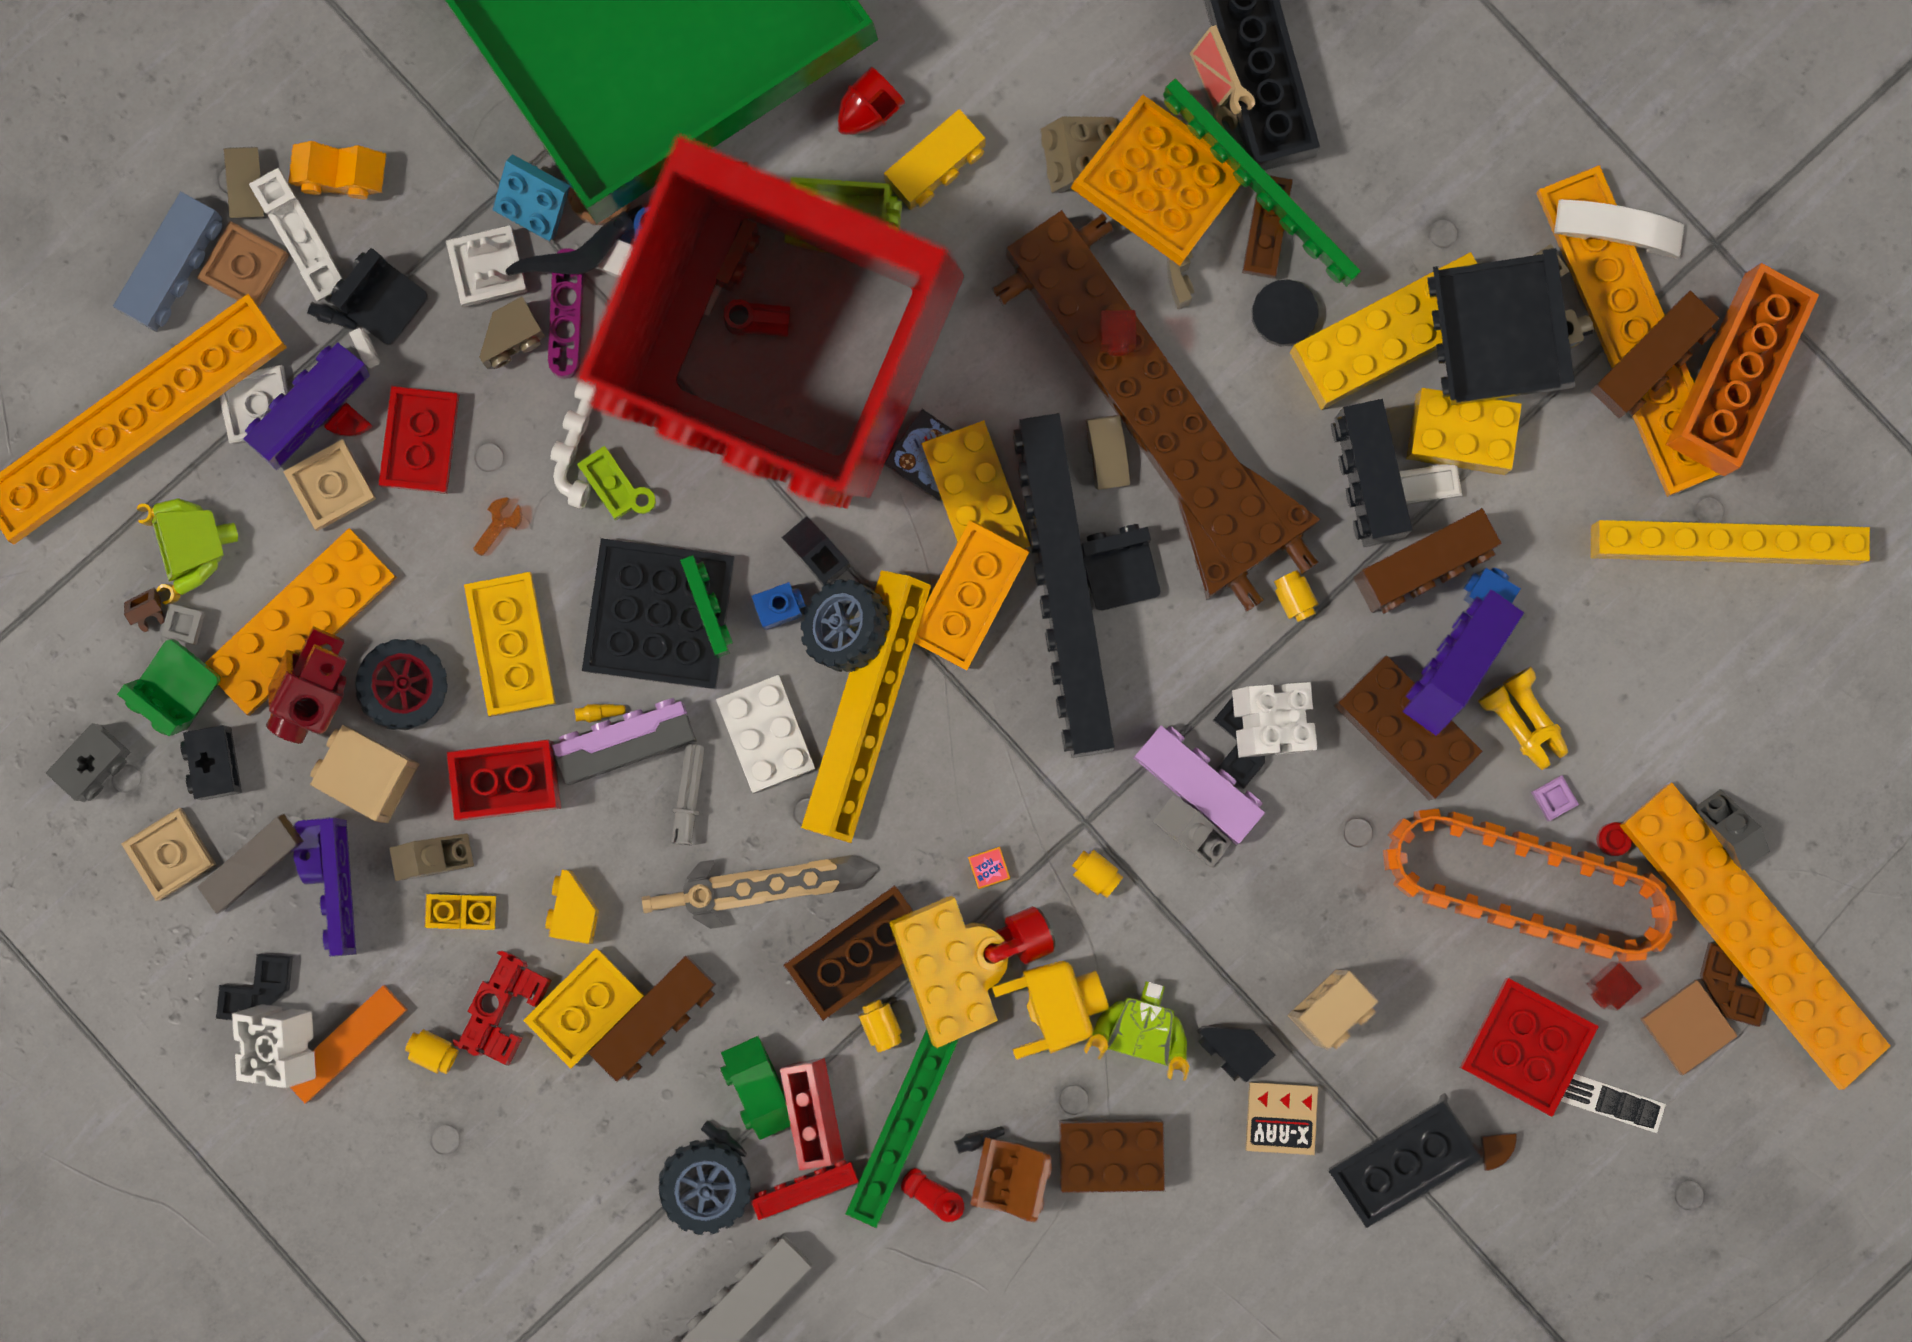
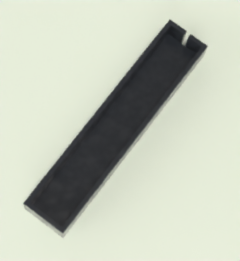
M1060 413L1019 419L1018 429L1013 430V444L1015 455L1022 454L1023 462L1019 463L1018 468L1021 488L1027 487L1028 495L1024 496L1023 504L1026 521L1032 520L1034 527L1030 529L1029 533L1031 553H1038L1039 562H1035L1034 572L1037 586H1043L1045 595L1040 596L1041 599H1039L1042 619L1049 618L1050 629H1046L1045 639L1047 651L1054 652L1056 661L1051 663L1050 669L1053 685H1059L1061 696H1057L1056 699L1058 718H1065L1067 728L1061 732L1064 752L1070 751L1071 758L1109 753L1115 749Z

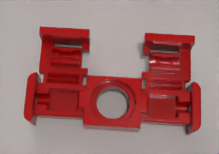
M498 951L496 954L500 955L501 958L489 982L482 981L467 1011L472 1016L460 1040L453 1039V1045L467 1050L473 1056H482L484 1054L504 1065H510L523 1038L512 1033L510 1036L501 1033L502 1028L498 1027L513 996L518 997L520 994L528 999L526 1003L537 1007L541 1003L552 979L528 969L527 962L506 951ZM520 967H526L525 971L520 969ZM538 983H539L540 985H539V987H538V989H537V991H536V993H535L533 999H531V997H532V995H533V993H534V991H535V989H536V987H537V985H538ZM492 993L497 996L499 1005L496 1011L487 1013L482 1008V1000L486 995ZM510 1039H511L512 1041H511V1043H510V1045H509V1047H508V1049H507L505 1055H502V1054L504 1053V1051H505V1049H506V1047H507V1045H508Z

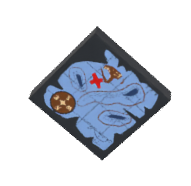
M922 409L885 461V465L940 502L941 496L921 443L948 434L954 430Z

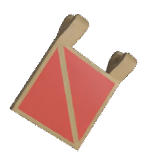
M1214 25L1207 30L1190 52V55L1214 110V119L1223 128L1224 126L1221 121L1228 122L1230 129L1234 130L1238 124L1237 117L1234 114H1239L1242 110L1238 101H1243L1247 106V110H1251L1255 105V99L1250 92L1241 86L1218 28ZM1229 100H1230V109H1231V111H1230L1228 108L1225 107V105L1227 104V102H1228Z

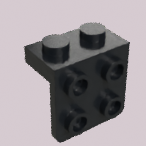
M370 248L367 253L362 252L355 259L352 265L353 271L346 279L342 278L336 283L332 289L331 294L333 296L330 301L340 311L385 345H392L428 300V294L390 265L382 255Z
M1132 524L1119 528L1120 534L1108 537L1106 532L1095 533L1087 536V542L1081 544L1085 569L1097 610L1105 611L1154 599L1160 595L1161 590L1149 547L1151 537L1148 527L1140 529L1139 524Z

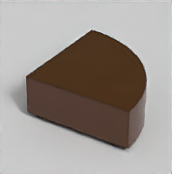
M1516 1133L1481 1136L1485 1171L1496 1169L1507 1162L1516 1146Z

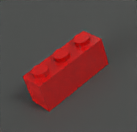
M825 1058L792 1063L780 1068L799 1171L830 1166L844 1159Z

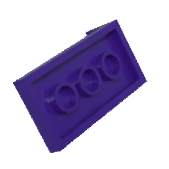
M323 818L297 821L294 824V828L304 841L293 853L298 875L304 885L324 883L325 895L320 897L321 914L327 918V929H324L322 934L324 949L329 950V957L357 955L347 820ZM308 852H310V858H309V859H307V853H308Z

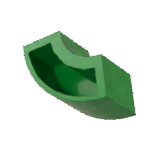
M759 1036L722 1051L721 1054L725 1066L720 1067L726 1084L728 1086L734 1085L744 1107V1110L740 1111V1115L746 1129L750 1130L753 1128L759 1140L791 1127L783 1086Z

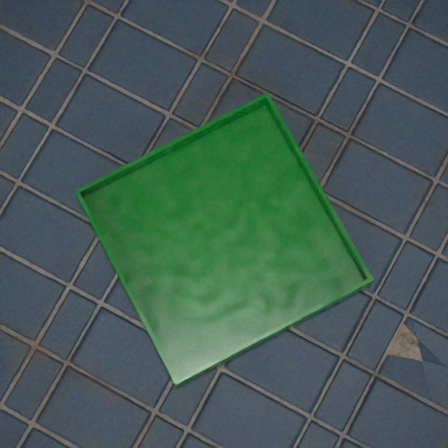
M444 0L596 224L658 185L678 135L713 149L878 41L874 23L858 0Z

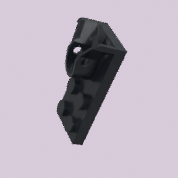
M1446 1093L1440 1095L1439 1101L1329 1168V1173L1366 1228L1482 1159L1483 1149L1481 1146L1475 1145L1447 1103L1449 1098Z

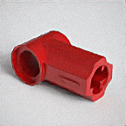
M741 299L733 300L725 307V326L732 334L744 335L750 333L788 337L790 307L754 304ZM741 310L747 313L748 319L743 324H735L730 320V315L734 311Z

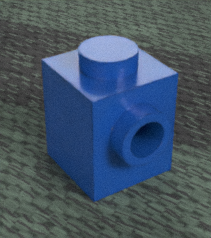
M1494 567L1491 570L1485 568L1479 574L1472 573L1464 586V590L1468 591L1463 600L1470 604L1476 596L1482 599L1492 589L1507 601L1513 603L1521 588L1509 582L1510 577L1503 571Z
M790 582L751 596L764 630L801 618L800 609L806 607L799 588L792 590Z

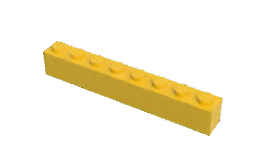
M1599 520L1591 525V559L1858 566L1870 561V527Z
M881 570L875 593L883 598L882 604L887 606L889 615H886V620L889 621V630H885L884 635L887 638L884 645H880L877 650L879 654L874 659L870 658L867 661L868 665L863 668L856 667L855 671L849 672L801 828L852 843L931 585L908 575Z

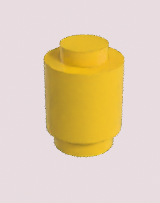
M1298 570L1274 581L1277 587L1275 593L1288 619L1295 617L1297 622H1300L1316 614L1314 607L1318 606L1319 603L1306 577H1301Z
M1094 849L1089 854L1084 850L1072 864V867L1076 869L1073 876L1096 895L1101 893L1106 898L1123 879V876L1117 872L1119 869Z
M881 999L862 1006L864 1012L858 1017L870 1045L875 1046L877 1052L885 1051L902 1042L899 1035L902 1031L889 1002L882 1004Z
M425 1029L419 1034L414 1032L405 1047V1051L409 1052L408 1060L436 1074L439 1072L448 1074L459 1052L458 1049L452 1047L453 1043Z

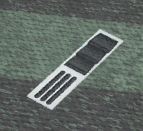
M1574 1074L1561 1102L1654 1133L1658 1132L1666 1106L1664 1103Z

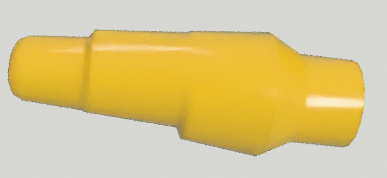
M587 704L582 708H574L576 722L586 721L591 723L602 718L623 715L626 713V708L624 705Z

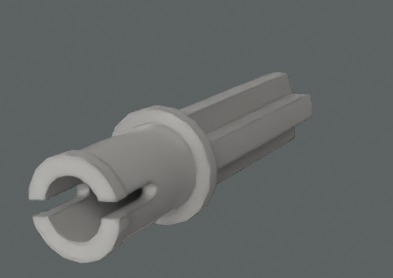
M688 744L685 747L677 808L672 810L675 813L670 843L692 846L695 816H699V812L696 811L704 756V747L701 745Z

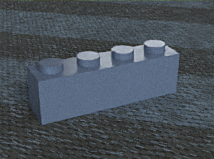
M180 191L113 307L124 315L157 332L159 326H164L169 320L172 312L170 308L175 299L180 298L185 293L189 283L187 279L192 270L197 269L202 264L205 258L204 250L210 240H215L222 229L221 221L223 217L214 209Z

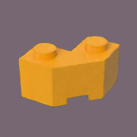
M314 141L293 144L288 184L301 187V192L311 195H320L321 192L348 194L349 197L355 199H368V195L382 193L386 153L360 145L338 149Z

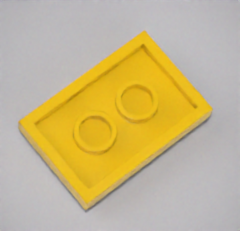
M595 948L523 1021L572 1069L645 995L598 948Z

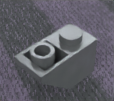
M1721 789L1694 807V810L1708 825L1733 862L1742 871L1770 852L1761 826Z

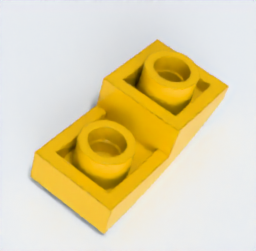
M426 894L424 928L495 930L496 896Z

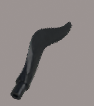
M640 204L627 213L622 211L604 224L588 241L575 251L528 257L511 264L506 268L505 272L509 276L524 272L582 274L589 272L601 263L615 242L623 234L634 228L635 216L643 206Z

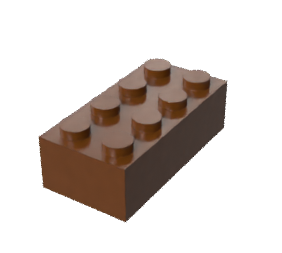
M1481 508L1361 570L1353 579L1370 611L1373 613L1381 609L1382 613L1385 614L1406 602L1404 596L1410 594L1414 599L1436 586L1435 580L1440 578L1443 584L1466 571L1464 565L1469 563L1474 568L1488 561L1496 555L1494 549L1502 543L1484 509Z
M1385 655L1334 706L1429 801L1434 800L1483 751L1452 720L1437 735H1434L1405 714L1403 710L1410 701L1405 696L1414 685V682Z
M896 885L783 965L822 1021L903 964L889 922L913 912V909Z

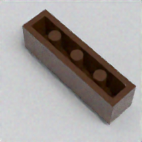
M1690 290L1590 391L1618 418H1621L1627 412L1633 416L1647 402L1642 397L1650 389L1654 392L1658 391L1669 380L1665 373L1673 365L1679 369L1693 355L1689 349L1696 342L1703 345L1716 332L1712 326L1720 318Z
M688 955L684 956L588 1054L616 1082L620 1081L623 1077L629 1081L642 1068L638 1062L647 1053L653 1057L667 1043L663 1037L671 1029L677 1033L691 1019L687 1013L696 1004L702 1008L715 995L711 989L716 983Z

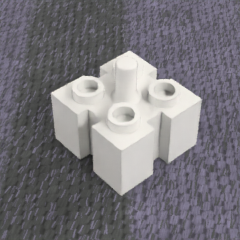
M1310 682L1283 684L1275 687L1274 685L1248 686L1232 690L1234 717H1242L1243 729L1236 731L1239 758L1270 754H1294L1317 750L1315 723H1307L1306 711L1313 709Z
M262 1004L232 1013L234 1040L240 1041L241 1052L235 1053L236 1078L238 1081L259 1083L266 1080V1085L288 1088L316 1078L314 1051L308 1049L307 1044L313 1038L312 1011L299 1009L282 1011V1007Z

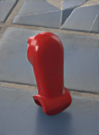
M913 1168L907 1172L901 1182V1190L911 1199L913 1197L916 1198L939 1219L945 1222H954L963 1215L965 1210L964 1201L958 1193L926 1178L927 1175L918 1168Z

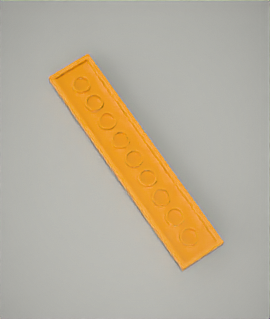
M1598 165L1541 188L1536 194L1588 315L1593 322L1594 329L1610 366L1613 368L1664 316V312L1635 246L1593 237L1580 239L1554 233L1558 201L1561 199L1617 205L1601 167ZM1686 363L1679 369L1673 365L1665 373L1669 380L1656 392L1650 389L1642 397L1647 402L1632 416L1667 497L1720 475L1666 445L1694 384Z
M246 294L0 472V530L8 542L15 545L285 350L287 346L254 299L249 294Z
M1672 782L1664 786L1620 825L1838 1090L1849 1086L1891 1047L1745 870L1742 871L1733 862L1708 825Z

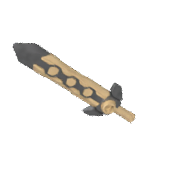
M850 855L782 868L716 876L708 880L706 877L709 876L714 864V860L699 862L687 876L688 881L683 886L684 892L650 897V895L643 896L642 906L644 913H650L652 910L686 905V910L694 915L693 919L713 929L723 927L724 924L710 910L718 911L811 894L820 895L858 889L877 871V867L863 859Z

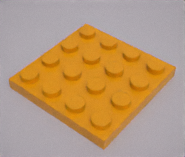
M1142 94L1075 179L1071 189L1181 266L1241 184L1234 177V170L1227 162L1221 163L1213 156L1210 151L1211 146L1203 138H1196L1189 131L1186 124Z

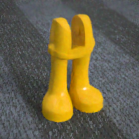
M1530 666L1504 681L1503 685L1489 691L1478 702L1485 711H1494L1504 721L1520 744L1522 754L1528 756L1540 770H1544L1551 764L1540 746L1543 742L1546 741L1559 758L1568 754V748L1561 735L1562 729L1558 724H1554L1532 692L1531 686L1536 680V673ZM1508 692L1529 717L1536 728L1535 731L1531 732L1510 701Z

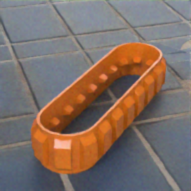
M1439 809L1415 811L1413 821H1408L1405 818L1400 819L1387 834L1392 841L1389 849L1383 850L1385 870H1392L1396 878L1393 885L1407 897H1414L1416 894L1423 895V904L1447 909L1450 903L1456 905V914L1480 919L1483 913L1488 915L1487 923L1505 929H1513L1516 923L1520 925V933L1538 939H1546L1548 934H1552V943L1571 949H1578L1581 944H1585V953L1604 959H1611L1613 954L1616 953L1618 960L1622 962L1646 960L1648 951L1661 952L1673 937L1669 931L1672 927V921H1678L1675 900H1669V896L1664 892L1667 887L1666 884L1652 873H1644L1642 876L1637 875L1636 866L1619 861L1610 862L1609 866L1604 865L1603 856L1586 851L1578 852L1577 856L1571 855L1572 847L1553 841L1546 842L1544 846L1538 845L1539 837L1520 831L1513 832L1512 836L1505 835L1506 827L1485 821L1481 822L1478 827L1472 825L1473 817L1453 811L1448 812L1447 817H1442ZM1437 822L1450 826V835L1459 838L1463 831L1483 836L1482 845L1493 847L1496 840L1515 846V855L1526 857L1529 850L1548 856V865L1558 867L1562 860L1579 865L1580 874L1591 877L1594 870L1612 875L1613 884L1624 887L1626 881L1629 880L1641 886L1638 893L1645 899L1652 898L1654 907H1651L1652 918H1656L1654 928L1649 927L1643 935L1646 940L1638 946L1636 939L1625 940L1624 949L1609 945L1608 935L1598 933L1595 941L1576 935L1577 926L1566 923L1562 931L1543 925L1544 916L1533 913L1530 920L1512 916L1511 906L1501 903L1497 911L1479 906L1478 896L1468 893L1464 901L1446 896V886L1435 883L1432 891L1426 890L1417 885L1420 879L1418 875L1413 871L1408 875L1404 872L1402 864L1408 863L1407 853L1401 852V844L1403 841L1410 844L1415 837L1411 829L1418 823H1421L1423 832L1434 831V824Z

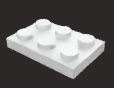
M779 675L716 699L753 794L816 769Z

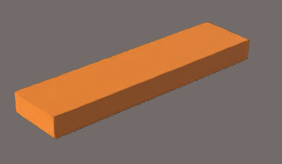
M383 985L313 1050L316 1078L291 1086L290 1088L305 1104L308 1103L408 1009L386 985Z

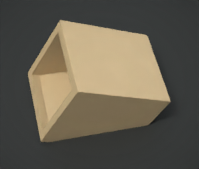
M342 725L340 730L335 729L330 735L326 745L329 747V750L324 760L319 759L314 765L310 774L313 777L310 785L374 821L389 823L420 764L366 735Z

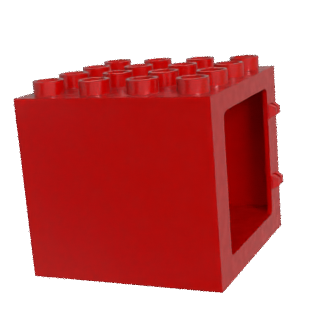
M678 135L577 379L596 387L589 403L591 407L627 422L632 421L640 425L642 423L649 427L654 426L656 427L655 434L692 450L697 449L702 452L707 451L712 454L722 455L720 462L757 478L780 480L786 483L792 471L794 473L787 491L825 507L830 506L834 508L835 506L848 509L854 495L871 498L965 275L945 248ZM744 218L756 221L910 287L912 290V295L849 444L840 455H832L685 392L678 386L677 377L717 284L716 276Z

